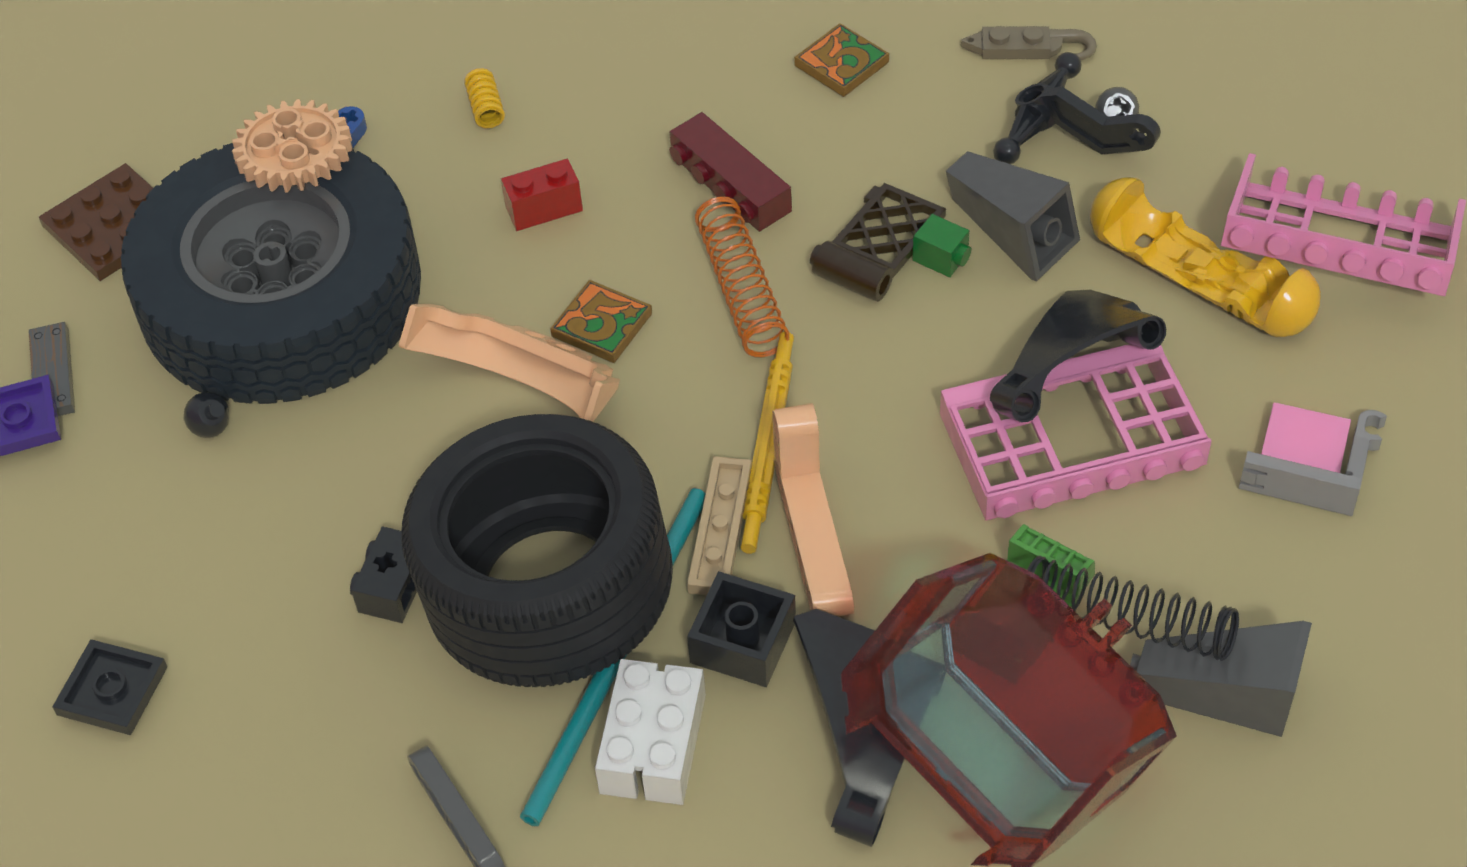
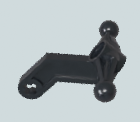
M1065 52L1056 59V71L1037 84L1025 88L1017 95L1015 102L1018 107L1015 110V120L1008 137L996 142L993 154L996 160L1013 164L1020 157V146L1038 132L1049 129L1055 124L1100 154L1149 150L1159 139L1161 130L1154 119L1144 114L1108 117L1064 88L1067 79L1076 77L1082 67L1081 59L1075 53Z

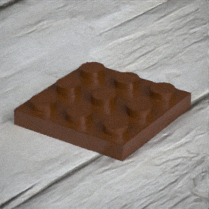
M125 163L39 216V220L43 228L99 281H102L122 268L121 249L124 236H126V229L130 219L134 218V212L142 201H146V195L153 187Z

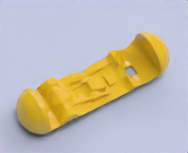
M1127 177L1112 180L1095 196L1090 212V223L1095 236L1101 242L1109 244L1112 248L1119 250L1121 253L1171 279L1173 282L1211 301L1218 307H1222L1227 312L1233 313L1234 316L1242 318L1245 322L1253 324L1256 328L1264 330L1273 337L1296 335L1305 330L1315 319L1320 307L1321 291L1316 279L1307 269L1300 268L1289 276L1287 269L1275 258L1265 256L1261 261H1257L1238 251L1219 249L1210 238L1189 228L1185 224L1182 214L1177 211L1161 212L1154 208L1145 196L1144 183L1138 178ZM1142 235H1147L1153 239L1147 247L1142 248L1135 244Z

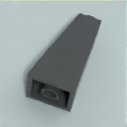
M969 151L946 170L952 199L1031 280L1038 281L1080 241L1069 182Z
M1296 621L1238 628L1232 651L1227 659L1223 661L1216 660L1213 652L1203 657L1198 647L1191 652H1187L1184 650L1182 642L1177 647L1171 648L1166 638L1160 643L1147 639L1145 640L1142 654L1133 653L1127 678L1135 680L1132 696L1282 737L1296 692L1312 623ZM1224 630L1221 652L1225 646L1229 630ZM1214 631L1206 632L1201 641V647L1205 653L1213 646ZM1188 634L1185 637V643L1188 648H1191L1197 641V634ZM1181 635L1169 637L1170 642L1176 643Z

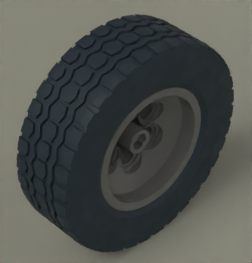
M233 143L223 145L222 149L217 150L215 148L201 154V158L197 160L193 158L181 165L180 170L177 172L174 170L162 179V184L160 186L156 185L146 195V201L140 203L134 212V218L130 219L121 249V266L124 285L145 341L159 363L177 380L185 385L189 384L192 389L198 392L217 394L226 401L229 398L233 399L234 402L252 404L253 401H257L258 404L277 403V400H283V402L302 399V396L308 395V397L325 393L326 389L330 387L335 389L349 382V378L358 377L370 369L369 365L378 363L387 355V349H392L400 340L409 307L412 304H418L421 269L409 212L403 196L390 175H387L386 171L379 164L372 162L370 157L360 151L355 153L352 148V151L348 152L349 161L340 162L342 170H330L332 179L327 180L319 177L317 178L318 186L315 187L310 182H307L303 191H300L297 185H292L289 192L285 193L283 186L279 185L276 190L271 192L268 183L258 188L255 180L247 182L245 174L239 173L232 152L234 146Z

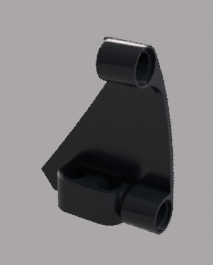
M1091 289L1066 291L1052 305L1036 326L1017 359L1014 368L993 387L990 394L993 408L997 413L1019 422H1029L1037 416L1040 410L1043 384L1048 374L1057 365L1101 340L1111 342L1122 339L1126 343L1141 348L1155 349L1165 339L1166 324L1162 318L1142 312L1137 304L1132 301Z
M814 609L794 616L793 622L817 685L845 783V790L835 812L831 827H834V832L872 847L881 828L893 787L929 702H933L937 695L945 672V666L905 652L901 643L889 635L819 609Z

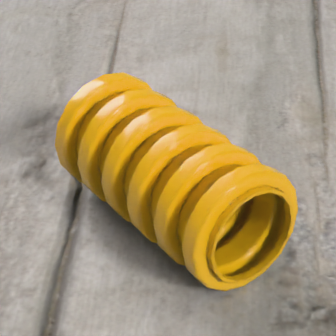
M484 68L470 71L465 77L464 84L476 124L482 128H494L501 124L505 118V112L492 72Z

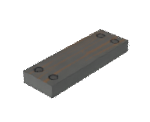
M60 322L29 329L32 379L49 374L54 386L58 416L75 413L69 329L66 323Z

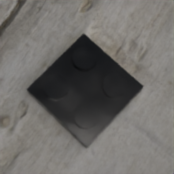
M90 639L52 708L57 716L131 735L168 666L164 658Z

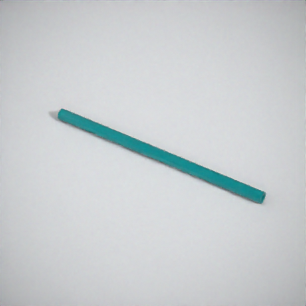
M693 488L690 490L667 534L673 565L703 509L706 493L700 489ZM620 660L615 664H611L609 668H604L603 671L596 672L593 675L520 814V818L525 823L531 826L540 825L617 676Z

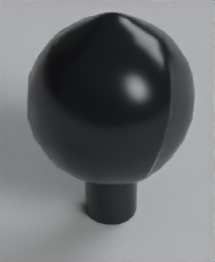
M208 392L196 394L187 402L184 408L183 419L186 427L198 437L211 438L218 436L227 426L229 406L217 394Z

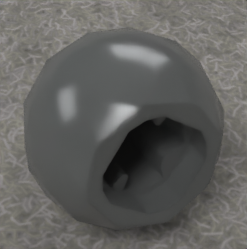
M1124 87L1106 89L1099 96L1095 105L1097 110L1108 117L1139 114L1137 97L1132 91Z

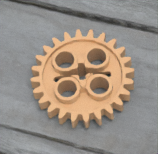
M297 99L293 106H288L285 101H281L280 108L278 109L268 105V113L254 112L255 121L245 119V129H237L238 138L232 140L234 146L232 152L239 173L245 174L247 182L255 180L258 188L268 183L271 192L276 190L279 185L283 186L285 193L289 192L292 185H297L298 189L303 191L307 182H310L315 187L318 186L317 178L319 177L327 180L332 179L330 170L341 171L340 162H348V152L352 151L351 133L345 117H339L337 109L329 111L326 103L316 108L314 100L308 102L306 106L301 105L300 99Z

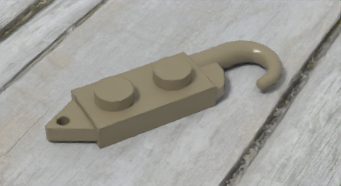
M1049 26L982 27V31L961 39V47L982 55V59H1050L1051 56H1055L1060 52L1062 43H1082L1087 48L1083 52L1076 53V55L1083 60L1091 57L1097 47L1093 36L1084 30L1049 29Z

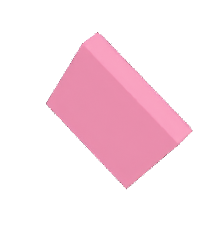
M1274 402L1261 454L1340 473L1351 419Z

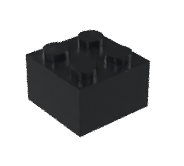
M718 571L687 636L690 663L767 688L795 625L793 622V618L796 616L795 595Z

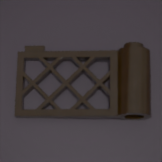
M886 183L881 187L874 186L864 197V203L866 204L832 242L825 241L822 245H817L810 256L812 272L815 275L877 302L884 298L894 276L913 255V238L897 241L895 234L912 232L914 236L927 219L914 220L912 215L914 213L934 214L943 219L946 216V208ZM887 197L899 202L900 205L883 207L882 202ZM905 215L907 222L890 224L888 217ZM881 219L883 225L866 228L864 222L866 220ZM887 235L890 241L872 244L870 237ZM863 239L865 246L852 247L846 244V242ZM894 252L896 256L892 263L878 258L877 254Z

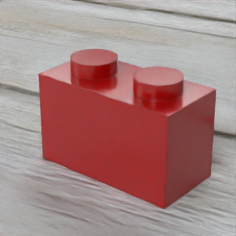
M568 158L501 178L505 206L516 231L583 211L579 180Z

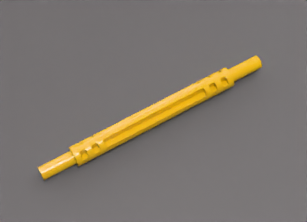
M785 332L779 335L776 357L771 361L743 510V518L746 521L741 550L748 554L756 552L761 523L766 520L775 470L772 410L786 407L793 368L790 358L794 336L789 333L790 339L788 341L786 340Z

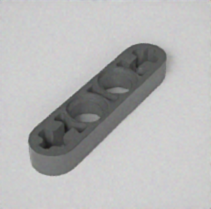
M426 745L408 755L407 758L414 774L473 866L505 867L497 850L430 748Z

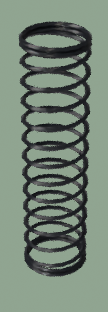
M1037 556L1030 563L1026 571L1022 586V600L1026 607L1037 609L1043 605L1047 613H1053L1058 609L1059 614L1063 618L1069 617L1073 613L1074 618L1078 622L1084 621L1087 618L1093 626L1104 622L1108 630H1113L1119 626L1121 632L1125 635L1135 630L1136 636L1140 639L1146 638L1150 634L1151 639L1155 643H1160L1166 638L1171 648L1177 647L1182 642L1185 651L1191 652L1198 647L1203 657L1213 652L1214 658L1220 661L1227 659L1234 646L1239 627V612L1231 606L1227 608L1225 605L1221 608L1215 624L1213 646L1205 653L1202 650L1201 641L1208 629L1212 615V604L1210 601L1205 603L1200 615L1197 641L1191 648H1188L1185 643V637L1195 616L1196 599L1194 597L1190 598L1186 604L1181 625V637L1173 644L1170 642L1169 633L1174 626L1180 608L1181 597L1178 592L1172 596L1168 606L1165 634L1160 639H1156L1153 629L1157 625L1164 606L1165 592L1163 588L1158 590L1154 596L1149 617V630L1144 635H1141L1138 632V624L1144 615L1149 599V587L1147 584L1142 586L1138 593L1134 607L1133 626L1126 631L1123 629L1122 621L1129 610L1133 598L1134 584L1132 580L1126 582L1120 595L1117 615L1118 622L1114 626H1109L1106 618L1114 605L1119 586L1116 575L1109 580L1104 593L1102 618L1098 622H1094L1091 618V613L1095 609L1102 591L1103 575L1101 572L1096 573L1091 581L1087 596V614L1079 618L1076 614V609L1081 603L1087 587L1088 571L1086 568L1081 569L1076 576L1071 598L1072 610L1066 614L1061 611L1060 607L1066 599L1072 583L1073 567L1071 564H1067L1060 574L1056 591V607L1053 609H1048L1045 602L1055 586L1058 574L1057 561L1054 559L1049 562L1045 556ZM1042 562L1040 585L1034 599L1031 601V581L1038 564ZM1054 563L1053 579L1050 588L1045 596L1050 576V568ZM1069 567L1067 586L1060 600L1062 581ZM1084 572L1083 586L1075 604L1077 586ZM1099 576L1098 591L1091 606L1093 588ZM1115 580L1114 591H1113V595H1112V598H1111V602H1110V604H1109V606H1108V609H1107V611H1106V605H1107L1108 594H1109L1111 585H1112L1113 581ZM1130 585L1129 597L1127 600L1126 607L1122 613L1124 596L1126 594L1128 586ZM1144 590H1145V598H1144L1143 606H1142L1141 612H1140V614H1139V616H1138V608H1139L1140 600H1141L1142 594H1143V592H1144ZM1161 594L1160 605L1154 619L1156 603ZM1176 598H1177V602H1176V607H1175V611H1174V614H1173V618H1172V620H1171V622H1170V616H1171L1172 607H1173L1174 601H1175ZM1192 604L1190 618L1186 626L1187 615ZM1207 608H1208L1207 618H1206V621H1205V624H1204V627H1203V630H1202V625H1203L1205 613H1206V610H1207ZM1231 616L1229 634L1221 652L1224 630Z

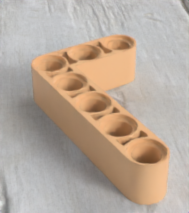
M809 403L772 410L776 477L810 611L819 609L835 616L854 614L852 590L820 475L819 428L814 405Z

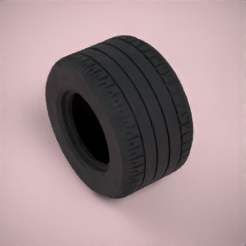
M533 414L504 419L477 429L451 445L427 467L413 487L404 509L402 520L403 555L433 633L442 647L459 664L485 679L517 687H546L547 685H562L565 682L571 683V681H578L580 678H587L589 675L603 671L604 668H609L611 664L617 663L626 654L632 652V649H635L654 628L667 603L672 583L673 562L652 475L638 452L624 438L605 426L593 423L590 420L567 415ZM551 531L573 532L586 536L596 542L576 562L544 577L530 580H503L489 577L494 564L505 551L519 541L539 533Z

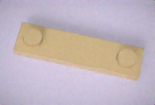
M713 456L687 583L689 594L707 595L718 571L729 575L733 573L752 460Z

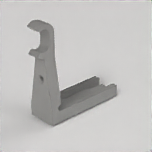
M1367 410L1359 415L1345 474L1248 451L1239 489L1352 516L1362 483L1368 450H1379L1382 441L1378 434L1373 435L1366 432L1365 427L1382 428L1385 425L1387 416L1376 410Z

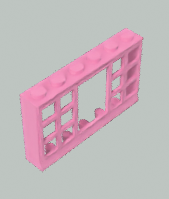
M1249 153L1227 215L1221 246L1446 296L1455 265L1466 200L1459 198L1451 226L1429 222L1434 205L1433 201L1429 198H1423L1419 201L1415 218L1393 214L1397 194L1392 190H1387L1382 194L1379 209L1374 210L1357 206L1361 187L1355 182H1351L1346 186L1342 202L1321 198L1325 183L1321 175H1313L1311 177L1307 194L1285 190L1289 171L1285 167H1278L1275 170L1271 187L1251 183L1250 180L1256 155ZM1247 196L1272 203L1270 209L1266 210L1243 205V202ZM1279 204L1306 209L1304 218L1277 212ZM1313 211L1378 225L1374 245L1309 231L1308 228ZM1241 212L1267 219L1266 221H1263L1259 219L1241 216L1239 214ZM1274 220H1277V221H1281V222H1286V223H1290V224L1299 225V226H1301V228H1295V227L1286 226V225H1282V224H1277V223H1273V222H1274ZM1388 227L1413 233L1412 240L1406 241L1384 236L1385 228ZM1420 235L1447 240V248L1442 249L1420 244ZM1382 244H1385V245H1389V246H1394V247H1398V248L1407 249V250H1409V253H1408V252L1399 251V250L1390 249V248L1381 247V245H1382ZM1417 252L1444 257L1445 259L1439 260L1417 255Z
M1128 344L1067 359L1051 370L1042 390L1045 389L1048 392L1056 390L1059 385L1079 380L1083 383L1093 381L1127 450L1125 453L1066 468L1061 467L1038 415L1029 422H1019L1012 418L1000 419L990 401V394L993 387L1006 375L941 390L940 416L985 521L998 517L1008 518L1018 512L1034 508L1042 509L1051 506L1053 503L1073 498L1082 499L1090 494L1104 490H1117L1128 484L1144 480H1157L1167 474L1183 470L1192 471L1200 466L1207 465L1211 439L1208 438L1161 345L1155 349L1148 350ZM1147 364L1156 382L1144 385L1135 367ZM1116 371L1119 374L1127 372L1134 388L1109 394L1100 375ZM1161 391L1170 410L1157 412L1149 394ZM1139 396L1148 415L1123 421L1114 402ZM970 407L974 409L985 407L992 423L966 429L958 410ZM1175 418L1185 438L1172 441L1163 421ZM1031 423L1040 442L1014 449L1006 429ZM1153 424L1162 443L1136 449L1127 430ZM996 432L1004 451L978 458L970 438ZM1044 451L1053 471L1026 477L1018 458ZM1009 460L1017 480L991 486L983 466Z

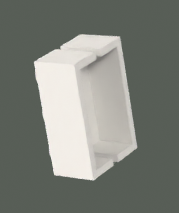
M620 659L595 766L599 794L637 799L639 790L636 771H642L645 800L678 805L684 804L706 696L703 669L666 665L663 672L658 670V663Z

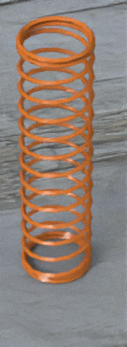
M729 197L711 198L697 209L695 222L699 227V233L702 235L703 243L706 245L710 261L714 266V272L718 276V283L721 285L722 293L726 297V303L730 308V314L734 318V324L738 328V335L742 339V346L744 351L750 356H772L776 354L777 346L768 351L757 352L749 349L747 342L753 344L768 343L775 340L783 331L788 341L790 339L789 331L785 326V321L781 318V311L777 308V301L773 297L772 289L769 287V280L765 277V270L761 266V260L757 256V250L753 246V240L749 236V230L745 226V220L741 216L739 205L734 199ZM718 202H729V203H731V204H721V205H718V206H715V207L711 208L710 210H708V211L703 215V217L701 218V220H700V222H699L700 214H701V212H702L706 207L712 205L713 203H718ZM724 206L735 208V214H724L712 220L707 226L702 225L704 218L713 210ZM733 216L729 222L721 226L710 227L718 219ZM732 226L741 227L736 234L728 235L719 240L712 239L716 233L725 231ZM707 232H714L710 237L706 236ZM736 236L744 237L743 241L739 244L730 246L727 249H716L723 241H728ZM711 241L717 242L714 247L710 246ZM740 246L748 247L747 251L743 254L734 256L731 259H720L727 251H732ZM752 249L753 254H747ZM715 251L721 252L718 257L713 255ZM744 256L752 257L751 261L735 269H724L731 261L738 260ZM754 259H756L757 264H751V263L754 261ZM718 261L725 262L722 267L717 266ZM746 267H756L755 271L750 275L739 279H728L736 271ZM758 269L761 271V275L755 274ZM722 271L730 272L726 277L721 276ZM750 277H760L759 281L752 286L738 290L732 289L740 281ZM762 280L765 281V285H758L759 283H761ZM726 281L734 282L730 287L725 286ZM752 288H764L757 296L743 300L737 299L740 294ZM766 290L769 291V295H762ZM731 291L738 292L734 298L729 296ZM768 298L763 305L757 308L741 310L745 304L754 299ZM770 300L773 301V306L767 305L770 302ZM734 302H743L738 308L733 307ZM763 308L772 309L764 317L755 320H745L748 315ZM775 310L778 313V317L770 316ZM739 312L746 313L742 319L737 317ZM766 319H776L775 322H765V323H761V324H759V325L753 327L751 330H749L752 326H754L755 324H757V323L760 322V321H763V320H766ZM743 322L751 323L747 329L741 327ZM772 327L781 329L777 335L763 341L749 340L753 334L765 332Z

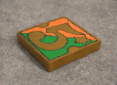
M839 23L795 56L794 59L797 68L845 97L889 63V53Z
M589 280L550 328L553 338L615 363L652 315V305Z

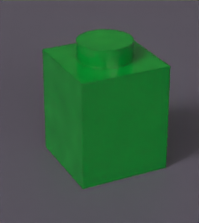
M931 214L913 236V261L950 278L957 268L965 266L970 258L972 248L969 246L970 230Z

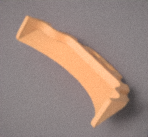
M412 304L409 307L399 341V347L460 361L522 382L552 396L571 408L580 418L594 422L617 391L620 379L611 377L612 368L606 364L592 361L591 355L571 345L521 326L502 324L495 321L494 318L480 314L456 313L440 305Z

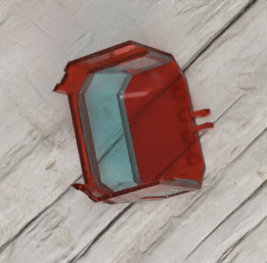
M987 553L916 579L841 672L842 692H847L849 715L845 716L846 735L871 723L991 847L979 855L971 865L989 866L990 864L1011 865V867H1033L1058 850L1100 813L1124 795L1177 737L1161 695L1112 648L1132 625L1125 618L1118 620L1104 638L1092 629L1109 614L1110 609L1113 607L1106 599L1099 602L1082 619L1038 575L992 553Z

